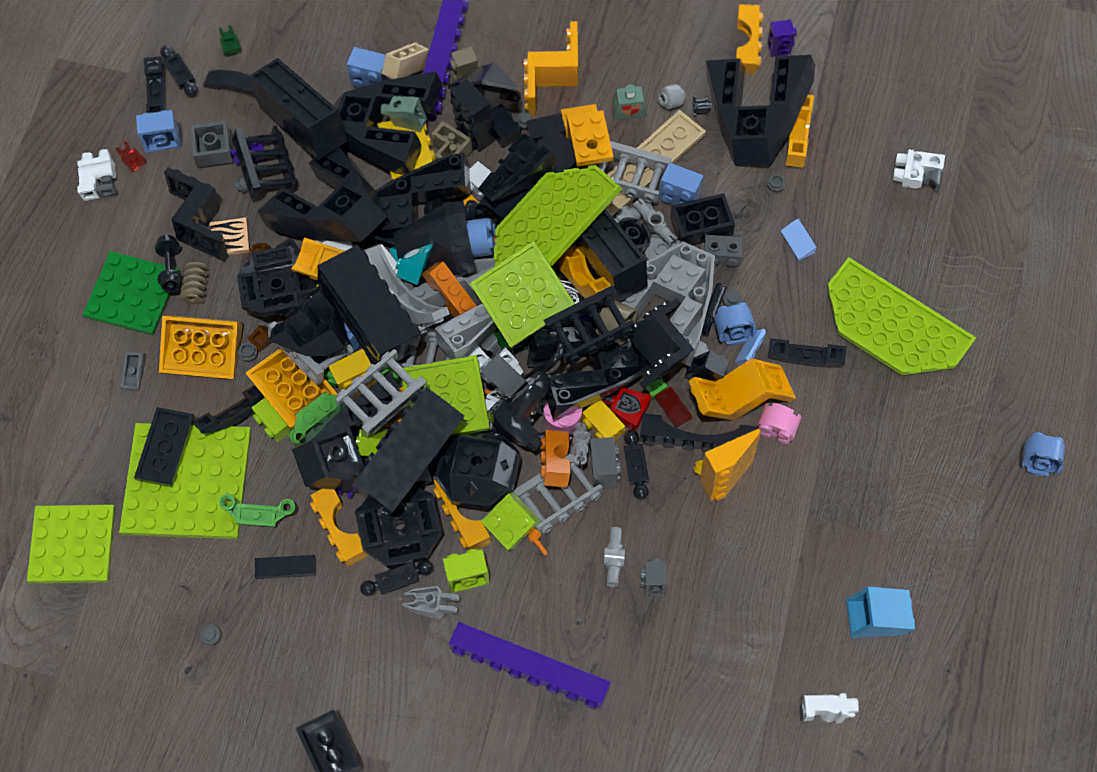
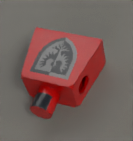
M621 388L617 396L611 394L603 399V403L611 406L610 410L627 429L637 432L642 422V415L647 412L651 404L652 395Z

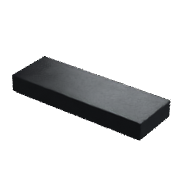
M315 555L255 558V579L316 576Z

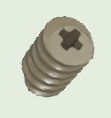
M190 262L184 265L180 298L190 304H200L204 301L201 297H204L205 294L203 292L205 290L204 284L206 283L204 277L207 276L206 270L208 266L201 262Z

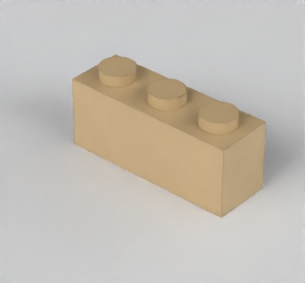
M412 43L387 53L382 74L388 76L389 79L406 77L425 69L429 49L417 43Z

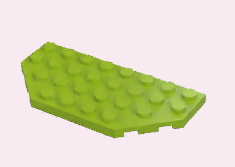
M596 165L588 166L585 169L574 168L560 173H546L495 228V236L497 237L496 246H494L495 266L535 241L552 267L619 194L622 188Z
M849 257L827 285L838 335L900 375L954 369L976 340V337Z

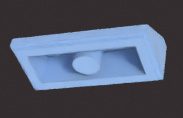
M799 219L794 220L780 231L798 261L815 254L816 246Z
M757 330L753 337L752 335L748 337V341L745 342L735 363L742 365L751 358H754L765 338L766 330Z

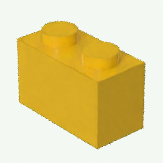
M361 349L328 367L341 391L348 389L355 378L362 377L371 366V363L364 350Z
M602 400L595 402L582 412V423L587 425V430L591 429L595 438L614 437V441H616L625 434V425Z

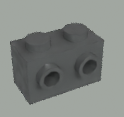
M705 235L704 251L715 255L714 265L740 266L743 237Z
M660 559L645 561V566L641 568L640 587H644L645 597H665L667 585L665 561Z

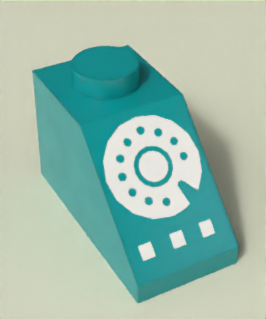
M427 244L407 252L403 259L399 258L396 269H398L396 277L418 285L423 277L422 274L425 271L433 245Z

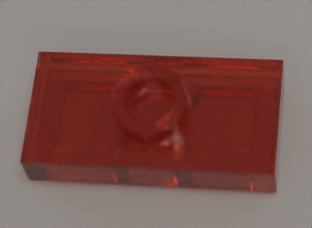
M672 387L655 395V400L676 428L692 419V415Z

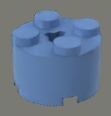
M489 218L466 221L474 258L494 255L496 224H492V220Z
M739 303L729 307L722 306L717 309L718 313L714 317V322L720 342L723 343L725 341L727 345H737L748 341V336L752 335L753 337L756 334L757 330L753 316L746 303Z
M1039 432L1033 433L1032 437L1028 438L1024 443L1022 466H1026L1029 473L1039 476H1049L1051 472H1055V475L1063 470L1064 440L1060 437L1046 436Z

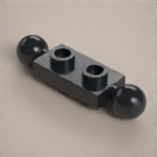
M169 45L163 46L160 54L164 58L163 63L179 89L184 88V93L187 96H196L198 93V87L194 84L196 81L180 54H174V49Z
M628 430L624 434V441L629 446H624L623 450L629 485L636 484L633 489L634 496L637 499H645L649 494V489L644 483H649L644 447L643 444H637L639 434L635 430Z
M428 560L420 561L417 567H414L413 562L403 564L375 574V582L370 580L362 582L360 591L365 596H372L376 589L380 590L381 595L418 582L417 575L427 576L431 574L433 565Z

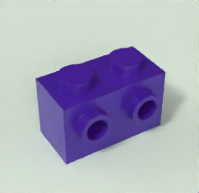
M791 19L770 22L767 39L770 57L790 55L792 47H795L794 37L797 36L796 26H793Z

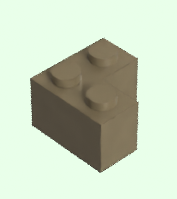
M472 46L451 53V75L454 81L474 69V67H478V60ZM477 89L482 95H485V90Z
M442 121L432 132L433 145L439 148V151L435 154V160L445 155L464 153L467 157L472 152L471 139L446 122Z

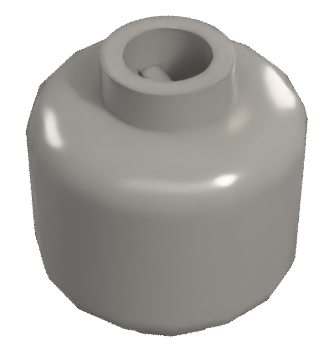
M674 84L663 87L660 90L658 101L665 109H673L683 105L686 94L679 85Z

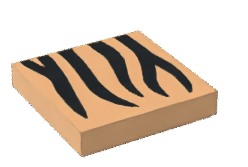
M247 218L210 222V230H216L223 235L228 255L250 252Z

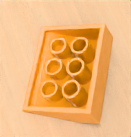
M175 315L162 316L159 373L234 379L239 356L238 349L242 339L243 321Z
M278 349L246 372L248 378L290 429L294 428L296 420L294 414L326 391L328 394L337 395V392L324 377L323 382L316 385L281 349Z
M760 429L705 452L700 483L710 501L715 499L719 501L725 498L753 463L761 433Z

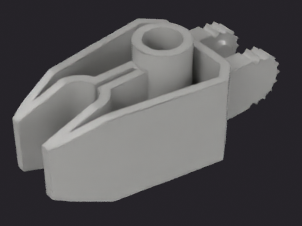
M438 586L416 588L404 593L407 599L415 601L402 603V605L417 615L440 620L444 617L445 613H457L456 607L446 604L447 601H459L460 596L444 593Z

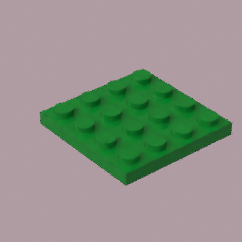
M110 251L84 309L83 317L154 336L172 292L163 291L157 281L158 275L165 270V265ZM173 267V270L180 272L179 268Z

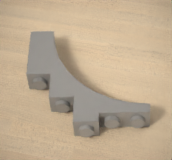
M381 245L364 250L368 256V261L371 265L374 264L380 278L386 280L390 292L397 296L399 305L402 309L405 308L410 316L409 319L418 326L420 334L427 332V327L442 322L444 320L443 317L450 314L447 307L430 305L414 295L400 278L396 277L397 274L387 260Z

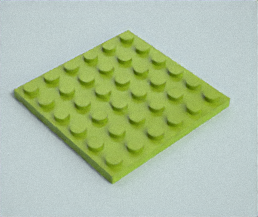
M135 423L119 533L121 535L239 539L240 524H235V519L227 511L220 508L219 499L224 494H230L234 497L237 504H243L252 432L251 427L230 426L212 433H200L192 425L174 486L167 487L134 479L151 426L150 423ZM225 500L223 504L225 506H229L231 502L229 500Z

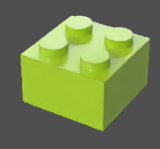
M508 493L481 522L507 550H512L541 520L515 493Z
M471 549L461 555L450 554L443 559L450 593L490 584L482 549Z

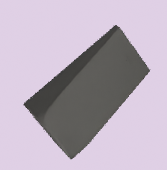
M124 351L120 389H140L146 361L145 353Z

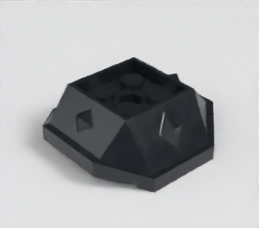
M287 245L250 254L248 261L237 274L243 310L261 317L276 314L283 315L289 312L294 305L298 307L304 301L303 296L316 287L315 280L311 279L310 276L292 271V266L296 263L299 256L295 249Z
M479 432L455 436L447 440L442 446L435 480L452 505L491 510L508 493L513 492L521 455L506 436ZM476 463H481L480 466H473Z
M415 485L410 488L390 515L367 498L355 511L363 551L387 568L427 559L442 534L433 494ZM397 524H404L402 529L394 528Z

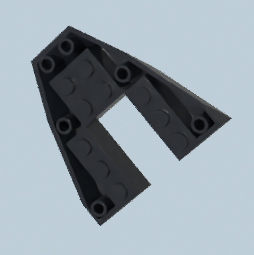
M811 54L775 56L770 105L742 106L745 67L740 58L706 60L709 87L720 131L734 164H771L790 134L814 82L815 63Z
M437 71L384 80L344 92L334 104L339 110L348 139L342 146L350 152L394 173L406 174L412 171L421 147V142L416 132L378 128L376 126L381 115L382 105H390L394 96L417 97L424 112L432 113L442 86Z
M338 147L320 160L314 157L309 162L316 178L336 188L318 207L282 187L257 211L264 224L277 233L324 241L362 242L387 217L376 191L355 162L341 147Z
M465 154L445 155L376 189L375 191L387 217L368 237L395 245L393 233L418 219L417 203L427 202L434 198L448 199L469 196L470 171L469 162Z
M580 320L591 340L600 336L596 334L597 325L595 322ZM573 323L563 327L564 332H569L567 337L574 349L584 344ZM543 327L527 338L533 360L548 359L553 356L557 350L552 347L558 338L556 332L548 333L546 327ZM628 338L623 345L617 343L610 346L605 345L599 348L596 353L588 355L593 367L591 371L547 375L549 378V391L545 397L552 419H557L608 397L636 380L652 368V366Z
M392 371L383 374L399 392ZM376 379L366 385L383 404L388 405L393 401V397ZM360 391L351 398L368 417L373 418L378 413V409ZM346 404L340 408L336 407L323 417L292 449L305 487L358 492L351 487L354 483L351 479L359 468L364 470L366 466L362 462L351 429L363 425V422ZM428 467L425 468L413 485L421 487L433 481Z

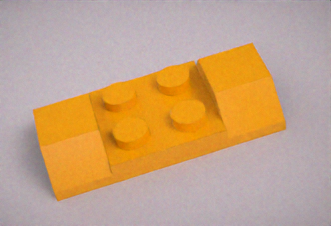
M304 238L297 261L292 266V271L308 275L311 279L317 280L318 265L344 252V250Z

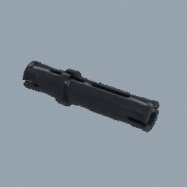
M716 283L706 312L702 336L709 335L717 309L727 290L725 285L721 288L722 283Z

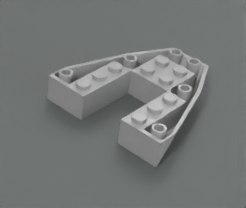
M682 241L648 260V287L620 301V303L635 309L638 313V319L654 295L669 301L677 298L681 305H679L670 321L694 348V351L681 361V363L691 367L712 293L715 255Z
M494 258L475 260L477 273L455 276L477 307L435 328L437 343L450 359L467 357L497 328V325L470 285L472 281L495 267ZM422 277L418 285L400 279L414 295L430 305L442 307L447 302L438 290L431 288L424 277Z

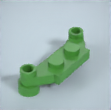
M325 391L294 414L296 417L294 428L288 434L290 441L298 444L305 437L306 431L338 407L335 401L337 395L328 394ZM300 433L301 437L296 440V434Z
M224 494L219 499L220 508L227 511L235 519V524L275 527L276 522L286 515L292 514L295 510V503L291 499L282 500L277 507L237 504L234 497L230 494ZM225 500H229L231 504L229 506H225L223 502ZM289 505L291 509L289 511H285L283 509V506Z

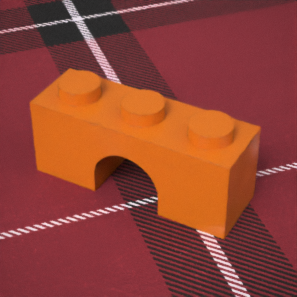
M444 262L435 263L422 274L431 288L438 290L445 297L447 302L444 305L454 318L477 307Z
M545 430L544 437L540 438L542 442L540 449H543L540 453V463H543L540 469V477H543L544 485L567 487L570 477V459L563 458L568 454L569 432Z

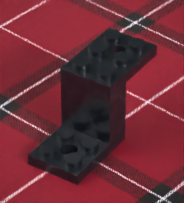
M167 167L164 175L169 193L185 200L171 218L177 240L225 261L228 254L223 235L216 230L212 231L207 228L220 210L215 188L208 183L205 184L198 181L193 176L189 177L177 169L174 170Z
M677 298L672 301L666 300L663 304L648 311L640 322L635 323L636 330L628 336L630 341L653 367L642 375L644 379L639 384L643 389L669 373L694 351V348L668 319V316L681 305Z

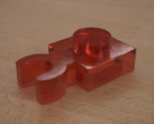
M124 141L123 143L126 148L120 150L116 147L118 155L122 156L120 159L124 165L133 173L147 162L136 148L131 150L129 144Z

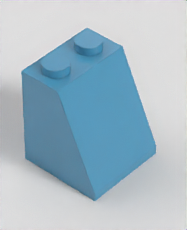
M866 587L846 598L851 638L896 636L915 630L909 590Z

